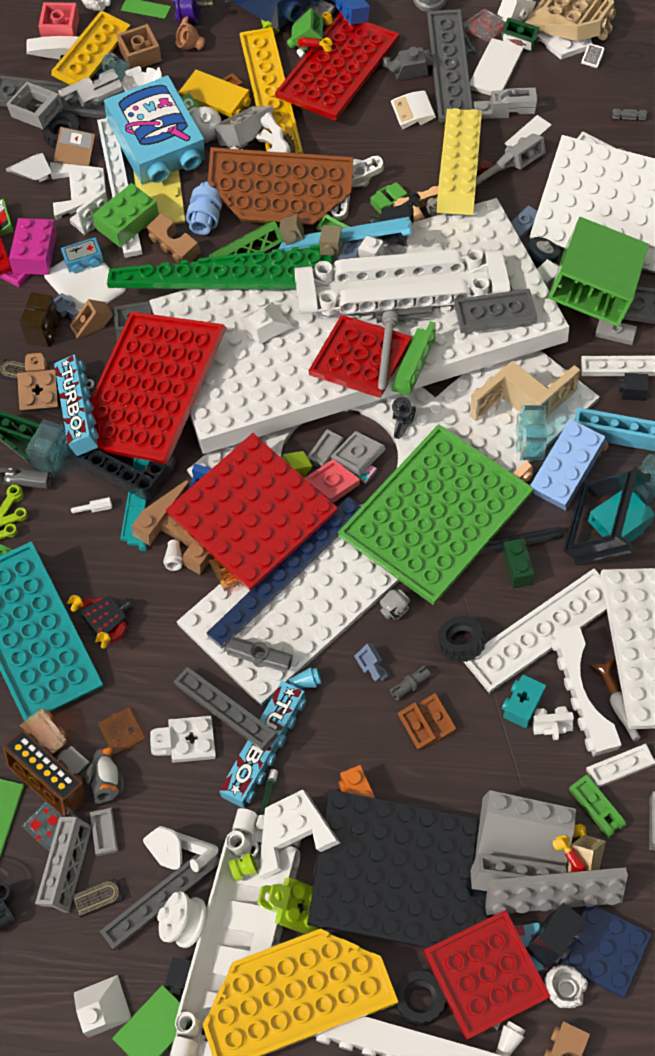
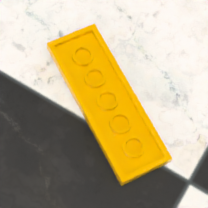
M101 10L53 68L51 76L69 85L88 77L91 79L118 45L116 34L130 30V24Z

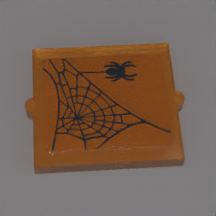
M130 708L117 714L113 713L111 717L97 723L108 746L112 748L113 756L126 749L130 750L132 746L145 740Z

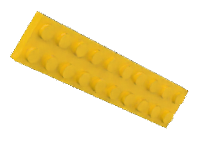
M272 27L241 32L240 40L256 106H273L274 110L271 114L277 125L282 128L284 135L288 133L292 136L291 140H294L296 148L295 153L303 154L291 103L275 97V91L284 82L285 77ZM264 126L261 127L262 131L265 129L272 134L270 129L265 128ZM264 142L266 151L272 148L271 144Z

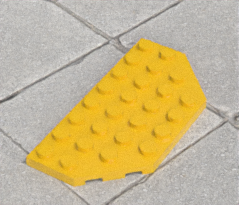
M318 929L232 962L224 983L215 997L213 1006L204 1020L203 1028L212 1056H264L398 1004V1000L381 956L373 952L370 953L347 940L333 936L323 929Z

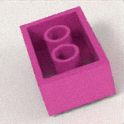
M18 218L9 257L13 273L49 275L57 238L54 220Z

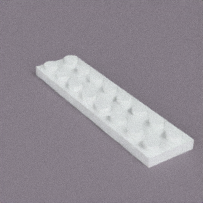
M592 569L485 644L484 651L482 650L481 654L476 656L475 659L464 662L484 688L491 693L551 651L550 639L555 630L577 624L582 629L607 611L601 576L595 569Z

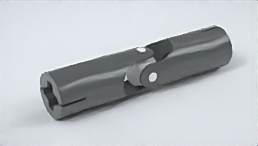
M0 466V484H15L24 487L49 489L51 472ZM1 472H6L5 477L1 475Z

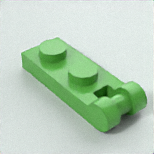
M585 775L569 787V791L596 822L607 838L611 837L616 829H622L626 826L625 820L588 775ZM608 816L613 820L609 824L605 821V818Z

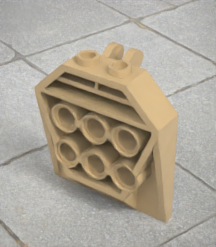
M541 0L525 23L540 27V33L574 41L598 36L600 40H605L612 31L613 26L610 20L614 19L616 10L614 9V0Z

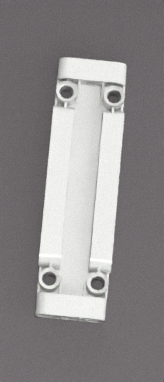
M471 248L467 250L466 255H462V252L459 250H443L337 260L333 267L329 262L321 261L316 264L315 268H312V266L295 268V282L300 314L321 312L323 315L330 316L339 310L344 314L386 311L392 310V308L396 310L424 306L454 305V299L510 291V283L502 250L484 251L482 253L480 249Z

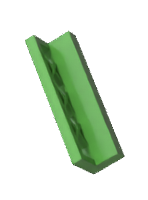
M273 221L209 254V257L229 255L232 252L237 254L240 248L246 249L247 253H250V251L258 252L252 249L253 241L256 239L262 241L261 249L258 251L265 252L283 242L284 239L276 222ZM274 230L278 240L274 242L268 241V233Z
M430 321L426 330L417 328L391 386L393 392L411 395L435 341L436 322Z

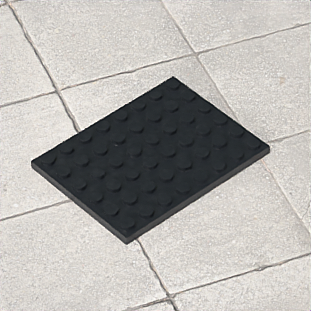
M332 789L328 791L324 819L340 843L318 852L307 925L427 949L493 916L486 913L487 891L472 889L470 870L475 861L480 820Z

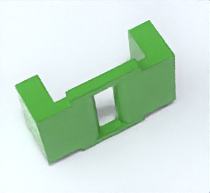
M395 182L377 191L371 197V205L381 215L384 207L394 205V202L400 198H407V193ZM386 190L394 201L391 202L382 192Z

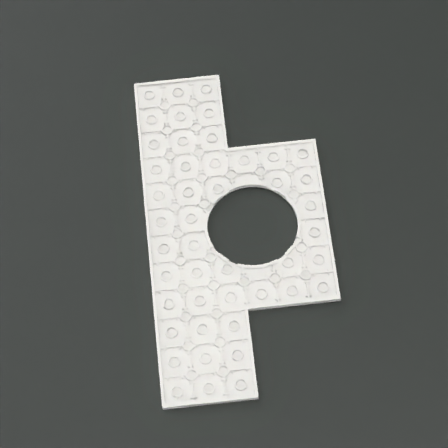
M539 350L464 373L436 398L423 387L413 389L410 396L400 393L348 410L358 411L360 414L373 419L390 434L398 451L397 468L428 434L440 424L513 474L525 461L531 463L560 436L569 419L575 420L577 407L590 409L599 401V396L578 380L576 392L537 426L503 398L479 419L474 421L470 417L471 394L475 389H480L489 377H494L503 365H508L512 360L546 388L552 381L556 382L565 369ZM399 397H405L411 402L412 406L416 407L413 423H409L403 436L400 439L394 438L396 420L392 419V403ZM301 424L263 435L259 438L282 458L284 444H286L290 435ZM240 443L208 452L194 464L213 468ZM193 464L190 468L187 469L188 474H189L192 478H193L192 468H193L194 464ZM338 536L235 636L253 643L263 642L270 648L293 654L292 664L287 673L268 667H256L252 662L227 655L229 642L221 649L207 636L206 632L249 592L232 574L177 621V624L262 707L273 697L281 681L288 683L289 678L296 676L400 581ZM259 652L255 656L262 657L265 653Z

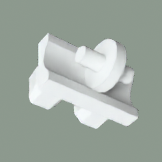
M565 706L557 707L555 714H547V710L544 708L536 709L533 719L534 735H552L554 741L559 740V734L573 731V712H568Z

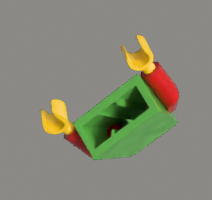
M310 8L292 26V37L287 40L288 45L291 48L298 46L302 50H306L309 47L319 48V46H323L325 52L331 51L332 42L329 38H324L320 41L323 34V21L325 25L333 23L331 13L324 12L320 15Z

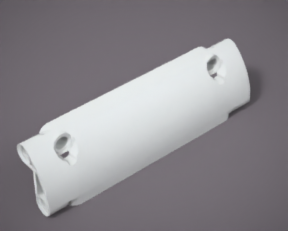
M240 808L237 810L232 828L233 831L227 835L206 908L205 924L196 944L175 1020L177 1031L170 1056H212L206 1034L202 1035L203 1023L213 1006L221 985L224 983L232 962L280 943L284 926L275 923L277 912H271L259 906V893L262 886L283 885L284 879L289 877L296 879L301 856L298 848L302 839L278 850L282 868L280 872L265 879L260 878L259 869L263 829L256 828L258 815L248 809ZM238 841H242L239 847H235ZM253 845L255 852L252 855L255 859L258 873L252 876L246 875L244 879L236 882L229 867V860L234 858L242 859L244 854L251 852ZM266 893L265 899L267 902L269 899V893ZM192 1020L191 1028L186 1030L187 1023Z

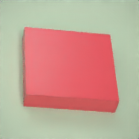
M334 459L305 477L310 484L332 503L360 485V479Z

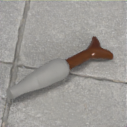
M615 659L609 660L606 664L591 663L589 667L601 674L611 693L610 703L613 710L629 732L632 740H639L641 737L637 729L628 728L622 692H619L610 673Z

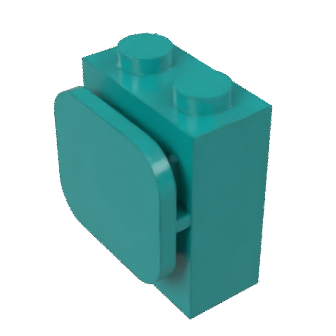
M622 491L590 512L588 522L602 537L611 535ZM635 491L632 492L621 534L629 542L643 534L645 529L652 525L655 516L652 508L645 505Z

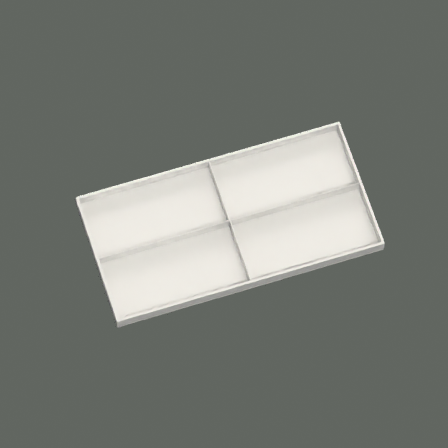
M497 198L474 204L473 215L444 213L413 222V234L408 236L405 246L395 243L387 244L377 236L372 237L383 241L384 256L443 250H459L462 252V255H466L467 250L471 248L480 249L482 253L484 251L502 250L510 283V291L530 289L537 314V323L460 333L454 305L433 306V316L429 318L397 321L393 331L410 335L412 339L417 328L426 330L430 321L436 322V338L414 389L568 342L569 325L556 302L548 299L550 292ZM344 243L341 244L340 253H341V250H342V248H343ZM333 256L332 267L339 260V256ZM186 289L149 300L153 315L224 324L227 328L189 414L203 454L241 443L252 433L260 437L400 394L393 392L391 386L403 359L381 398L309 375V368L340 315L384 327L382 323H376L375 312L344 314L339 310L330 316L323 315L321 312L300 314L297 289ZM273 302L290 322L292 328L259 345L240 321V318Z

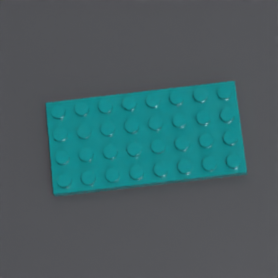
M32 541L0 556V671L26 724L103 687Z

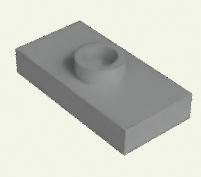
M599 319L595 337L632 345L637 326L620 323L618 327Z

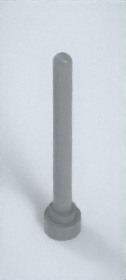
M386 311L382 316L385 332L378 382L380 390L386 388L392 330L398 321V315L393 311Z

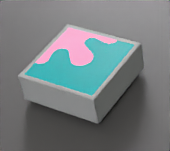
M370 465L361 475L350 472L358 477L360 482L366 486L376 474L377 468Z

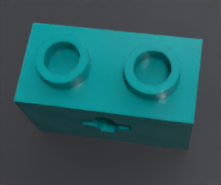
M522 675L520 681L515 680L511 689L513 694L511 698H506L502 706L504 710L503 718L527 729L545 693L546 685L525 675Z

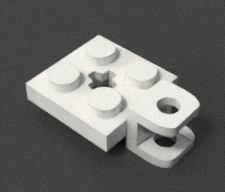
M211 716L168 719L169 727L156 728L150 732L151 753L155 756L171 755L172 763L215 759ZM189 735H194L198 738L193 744L186 740Z

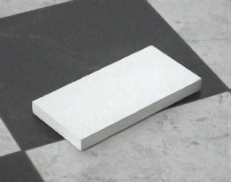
M492 38L469 82L470 90L490 96L491 91L504 90L523 52V46Z

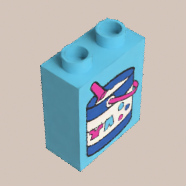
M168 75L104 99L107 122L141 185L150 181L160 183L166 180L170 173L183 168L185 170H193L205 160L204 138Z

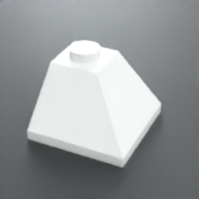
M43 153L33 155L6 168L7 172L31 180H39V182L48 179V174L52 173Z
M273 302L240 318V321L259 345L292 328L290 322Z
M118 975L74 992L79 1022L83 1034L88 1038L124 1024L132 1018Z

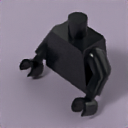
M413 192L410 194L409 200L402 205L384 207L380 216L370 215L369 224L409 217L413 225V205L414 207L420 205V195L417 192ZM402 232L377 237L387 244L395 243L405 246L409 235L403 236Z

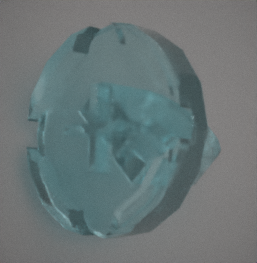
M108 53L103 57L102 65L96 72L97 79H99L101 73L113 68L118 76L116 81L120 80V82H123V78L126 76L125 71L129 70V66L114 53Z

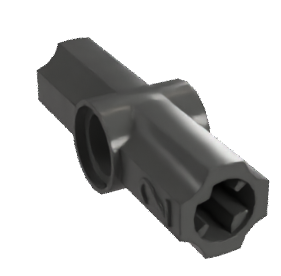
M234 636L230 640L227 655L252 662L256 667H268L285 673L290 670L293 654L270 648L263 642L253 643ZM259 652L265 653L262 657H256L255 655Z

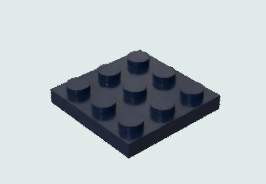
M597 906L585 907L581 916L586 920L581 927L584 932L577 941L572 942L570 945L572 949L561 960L560 965H568L575 968L586 980L624 999L651 937V933Z

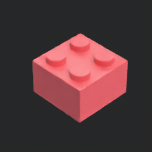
M43 2L38 26L41 37L76 36L80 19L76 3Z

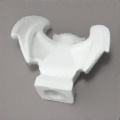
M138 66L125 71L126 76H124L121 84L124 91H128L162 78L159 67L157 70L148 67L145 73Z

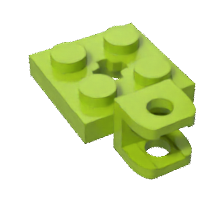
M289 877L284 879L283 885L273 884L261 887L258 904L266 910L277 912L276 924L303 934L318 930V927L307 925L313 886ZM266 893H269L268 902L265 899ZM298 903H303L304 909L301 913L300 908L298 907Z

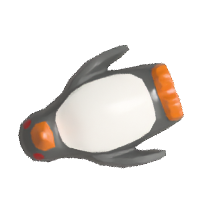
M110 747L96 750L92 763L85 773V782L93 790L96 804L113 800L118 793L123 792L124 788L123 777L111 759L112 748Z

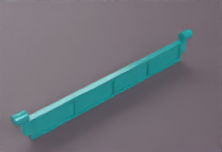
M134 458L133 468L142 472L150 461ZM128 492L120 539L121 541H127L128 545L139 546V550L146 551L147 544L133 536L132 524L146 508L147 500Z

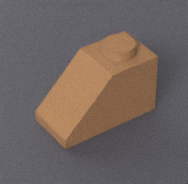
M88 299L69 326L77 339H81L103 329L113 314L106 302Z

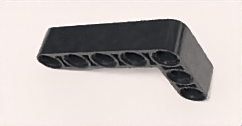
M97 449L76 456L73 452L81 468L144 500H150L156 496L179 464L175 449L168 464L150 461L142 472Z

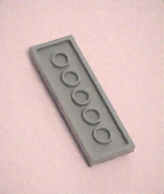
M625 867L488 880L487 915H496L504 910L507 913L548 911L556 909L563 902L570 908L622 903L628 877Z

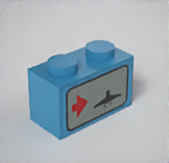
M96 238L61 248L69 273H80L83 271V268L89 266L95 268L104 263Z

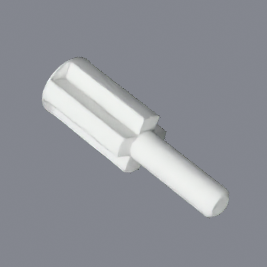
M110 497L93 500L88 505L71 508V512L78 513L88 510L97 512L112 509V501Z

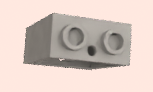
M26 82L6 104L11 117L44 129L64 107L58 93ZM32 99L43 102L35 113L24 109Z

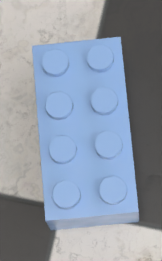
M569 419L530 485L534 488L533 494L567 511L582 482H584L605 446V436Z

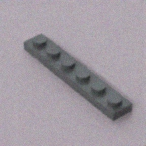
M186 667L173 682L175 686L263 752L277 739V732L189 667Z
M196 854L100 930V933L115 951L158 916L159 910L165 906L173 893H187L215 871L220 861L218 856L216 855L205 866L200 868L198 872H194L190 866V861L201 856Z

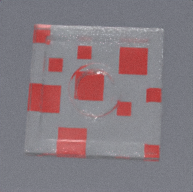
M483 9L462 23L464 30L488 42L502 32L505 21L494 13Z

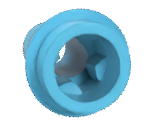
M310 667L298 675L289 678L290 685L299 689L316 688L317 685L322 684L318 668L312 669Z

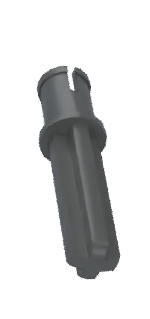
M432 306L386 310L397 313L398 321L433 316ZM375 311L377 324L382 323V316L386 311Z

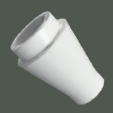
M170 540L168 542L163 561L166 569L171 571L179 570L183 565L180 542L177 540Z
M508 1021L506 1026L503 1025L495 1053L502 1056H510L525 1038L523 1036L525 1030Z

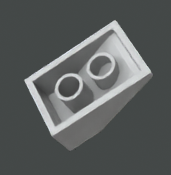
M252 106L214 125L219 145L227 146L228 148L232 146H237L238 148L247 146V142L253 140L263 126L261 118L267 112L272 113L274 110L273 106Z

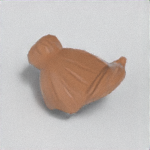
M188 16L185 17L177 30L176 45L185 50L192 48L202 50L205 45V38L199 36L197 30L188 23Z

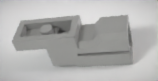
M112 68L101 73L99 79L93 82L88 77L58 90L61 101L65 100L66 102L74 99L76 95L81 106L85 107L91 103L94 105L103 103L104 99L123 93L124 89L120 80L116 81L118 76Z
M536 88L491 91L490 101H475L472 107L475 110L482 111L481 119L509 118V113L517 112L519 115L535 114L537 103Z

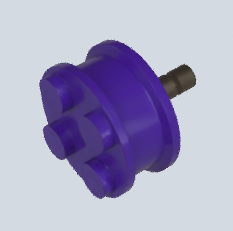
M173 0V4L176 6L175 19L180 24L187 16L188 21L198 24L201 8L215 6L214 0Z

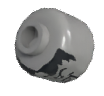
M400 589L398 591L391 590L380 600L382 607L380 612L388 620L391 617L394 620H399L410 609V599Z

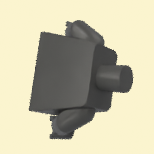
M410 47L408 50L400 51L393 61L392 57L382 58V67H386L391 72H394L397 81L428 76L427 66H431L434 63L431 49L423 51L422 47Z

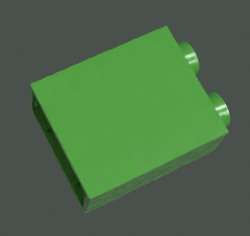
M579 216L564 249L548 299L619 327L633 301L649 244Z

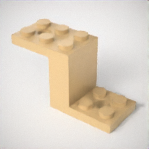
M512 360L508 365H503L494 377H489L480 389L477 388L471 394L470 417L476 421L503 398L537 426L576 392L580 369L575 365L569 370L566 369L556 382L552 381L546 388Z

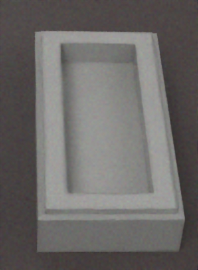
M327 429L307 456L310 463L319 468L331 460L330 456L343 443V437Z
M112 808L90 812L96 856L119 852Z

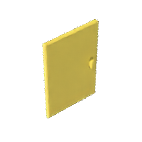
M179 170L170 173L169 177L160 183L150 181L141 185L133 171L135 186L157 202L159 215L163 213L174 224L185 223Z

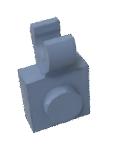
M63 293L54 299L58 315L63 318L67 314L74 320L79 313L74 308L76 307L75 302Z
M372 643L366 644L354 656L363 672L371 673L374 681L379 679L384 681L389 676L388 672L379 665L382 658Z

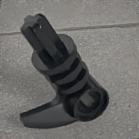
M399 397L392 403V419L396 420L394 438L400 439L409 423H413L416 407L412 406L411 402L405 397Z

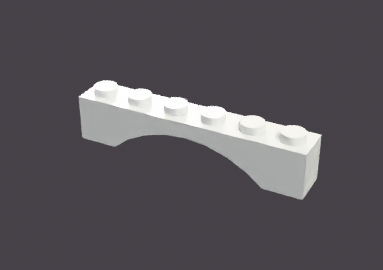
M579 624L555 630L550 639L551 646L554 651H557L559 669L564 671L566 677L564 678L565 687L571 691L573 697L571 698V704L574 711L577 710L580 717L578 718L580 730L585 732L587 750L592 752L593 757L618 750L621 742L615 725L594 708L583 688L580 662L586 643Z

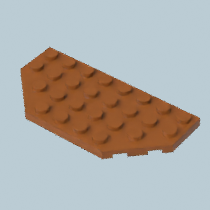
M211 147L208 185L219 191L220 198L240 221L258 223L275 221L276 224H280L281 219L298 214L303 226H314L351 195L354 157Z

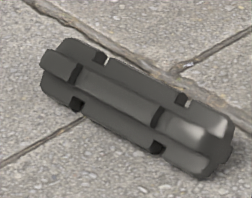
M614 108L612 111L613 119L636 120L638 118V120L644 121L647 117L646 110L623 109L622 111Z

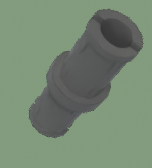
M423 665L411 675H406L403 681L390 689L391 695L398 701L411 690H416L420 683L431 677L430 671Z

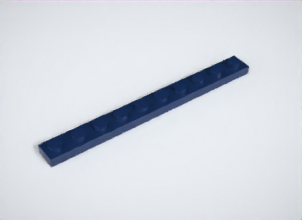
M346 498L337 507L338 511L231 608L206 632L207 636L222 649L233 636L235 637L338 537V531L361 506L351 498Z

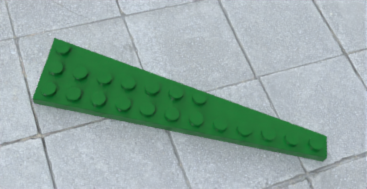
M317 244L310 245V248L306 249L292 247V250L289 251L275 249L271 253L258 251L199 258L196 262L182 260L179 264L169 265V262L161 263L162 265L154 267L148 264L109 269L107 286L108 288L296 289L295 268L309 266L315 268L316 264L321 261H327L332 265L333 256L320 255V245Z

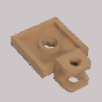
M41 353L27 354L25 357L26 372L17 373L20 411L59 408L56 371L48 370L47 361ZM37 386L43 388V391L40 392V395H36V393L33 392V390L36 389Z

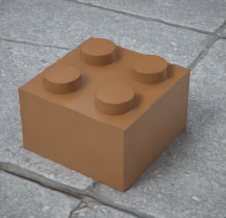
M148 24L116 34L119 49L129 69L138 66L143 68L162 61L159 45Z

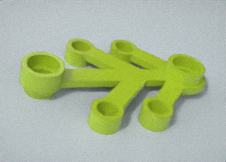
M11 485L7 489V497L0 507V527L6 525L4 530L0 531V539L16 536L17 528L14 524L10 523L24 521L28 517L24 508H18L14 514L5 516L13 502H19L24 497L22 488L18 485Z

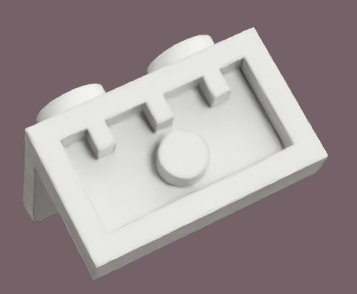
M100 191L76 210L77 214L70 218V223L84 235L95 228L92 214L108 202L106 192Z

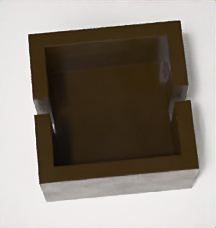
M31 292L26 308L35 310L24 309L19 323L27 344L49 347L50 342L53 341L55 336V328L60 323L57 305L54 303L51 295Z

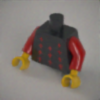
M72 595L67 603H72L71 611L75 612L78 608L81 609L80 613L83 619L97 636L95 642H101V648L105 649L108 644L122 640L129 624L125 613L133 609L132 604L127 598L118 604L115 603L111 596L81 599L77 595Z

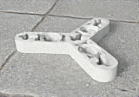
M372 156L353 165L352 186L381 173L384 169L382 158ZM357 170H364V173L362 175H355V172ZM350 195L339 204L342 209L340 214H337L339 205L331 211L332 217L338 221L344 220L348 215Z

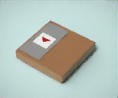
M60 127L54 162L89 166L95 134Z

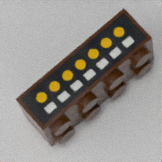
M22 729L2 746L7 767L62 817H71L85 804L84 782L82 778L76 773L72 774L62 760L57 761L53 757V753L46 746L42 747L39 745L38 740L33 734H27Z

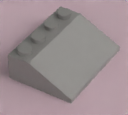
M489 790L482 799L476 856L479 853L566 866L567 858L564 855L566 852L564 849L557 851L553 846V840H556L558 836L566 835L569 837L570 843L572 842L576 809Z

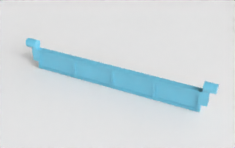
M409 217L342 228V242L364 239L366 236L376 237L402 232L403 236L413 234L412 222ZM321 232L306 234L303 236V240L288 245L282 242L279 249L281 251L292 250V247H299V249L310 248V245L319 244Z

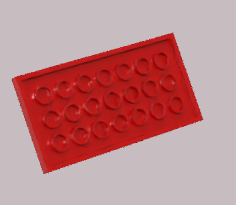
M341 12L325 30L320 40L329 38L332 42V50L325 52L323 46H319V48L311 47L275 91L276 98L335 121L382 62V58H385L399 40V33L369 22L350 25Z

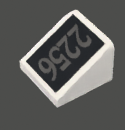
M589 43L581 64L598 68L604 55V47Z

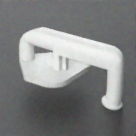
M159 826L143 839L144 844L159 864L174 870L182 865V849L201 855L197 859L190 861V866L194 872H198L200 868L218 854V847L216 845L175 832L163 826Z

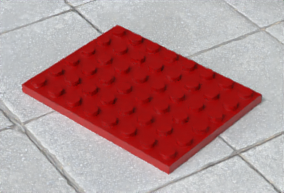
M131 312L90 399L94 409L91 412L96 420L94 428L99 436L97 439L98 448L95 449L102 452L168 464L227 329L225 325Z

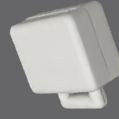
M65 260L50 268L49 275H44L45 279L59 295L63 293L75 302L76 307L74 308L78 311L82 309L88 299L103 301L108 304L127 290V288H108L107 278L110 268L105 262L101 263L99 267L91 268L89 266L83 268L82 272L75 274L73 272L69 273Z

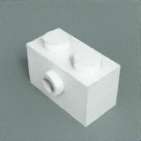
M502 0L498 15L503 17L502 20L505 22L508 17L521 22L526 21L533 12L536 2L533 0Z

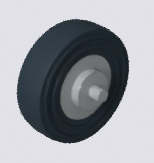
M534 237L527 245L529 256L542 264L547 259L555 263L560 254L557 245L543 237Z

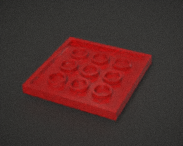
M340 315L309 368V375L381 398L409 348L412 336L392 330L386 388L380 390L378 382L385 328Z
M506 910L423 951L466 1040L550 998Z

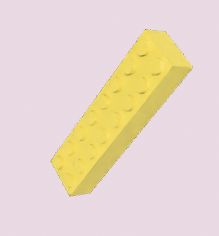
M447 109L437 196V213L473 215L482 111L475 109Z

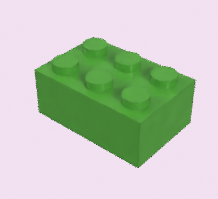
M131 183L92 214L95 228L116 245L122 247L159 215L157 202Z

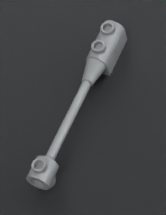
M531 134L526 138L521 137L513 147L508 146L505 149V154L493 167L476 177V186L496 172L513 166L521 170L546 153L544 137ZM430 198L427 202L428 213L432 217L444 214L437 213V198Z

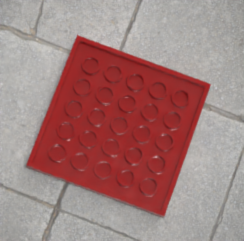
M252 433L165 511L249 591H252L338 511V508L259 437Z

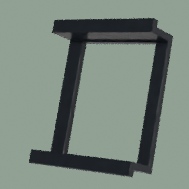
M634 466L633 470L590 483L582 482L563 549L566 554L575 559L574 564L581 565L632 553L634 545L623 538L621 534L634 486L650 482V473L644 474ZM622 490L611 535L574 544L587 493L590 492L595 497Z

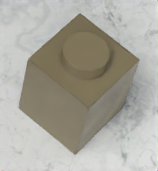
M298 214L280 220L279 231L286 245L303 240L304 227Z
M323 225L319 240L320 255L339 256L343 240L341 226Z

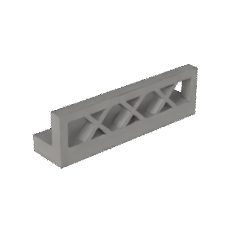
M59 817L35 904L43 907H54L64 913H69L73 900L72 895L75 893L90 837L91 825L77 817ZM81 827L83 828V832L81 838L79 839L78 832L79 828ZM74 849L77 853L75 860H73L72 856ZM68 871L71 874L69 882H67L66 878ZM64 892L65 899L62 905L59 902L61 894Z

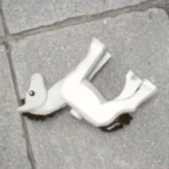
M267 112L261 118V124L265 128L270 129L272 134L264 129L262 132L257 133L255 136L256 140L271 144L272 148L267 151L295 153L296 148L294 140H291L292 136L288 133L284 135L282 128L277 125L272 114ZM232 146L230 149H238V148H237L236 146Z

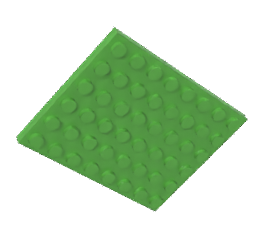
M438 424L338 531V536L432 605H435L529 498L534 488Z

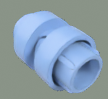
M208 182L201 183L200 186L192 191L190 205L186 214L189 228L192 232L199 235H206L210 230L217 227L220 216L219 212L223 205L219 191L210 187Z

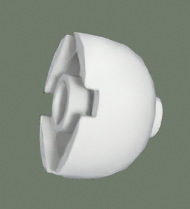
M206 106L193 110L191 117L203 136L204 143L216 140L217 136L214 125L222 122L218 112Z

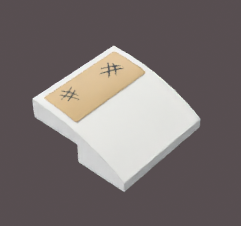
M425 91L408 93L391 100L402 129L416 122L422 125L436 118Z

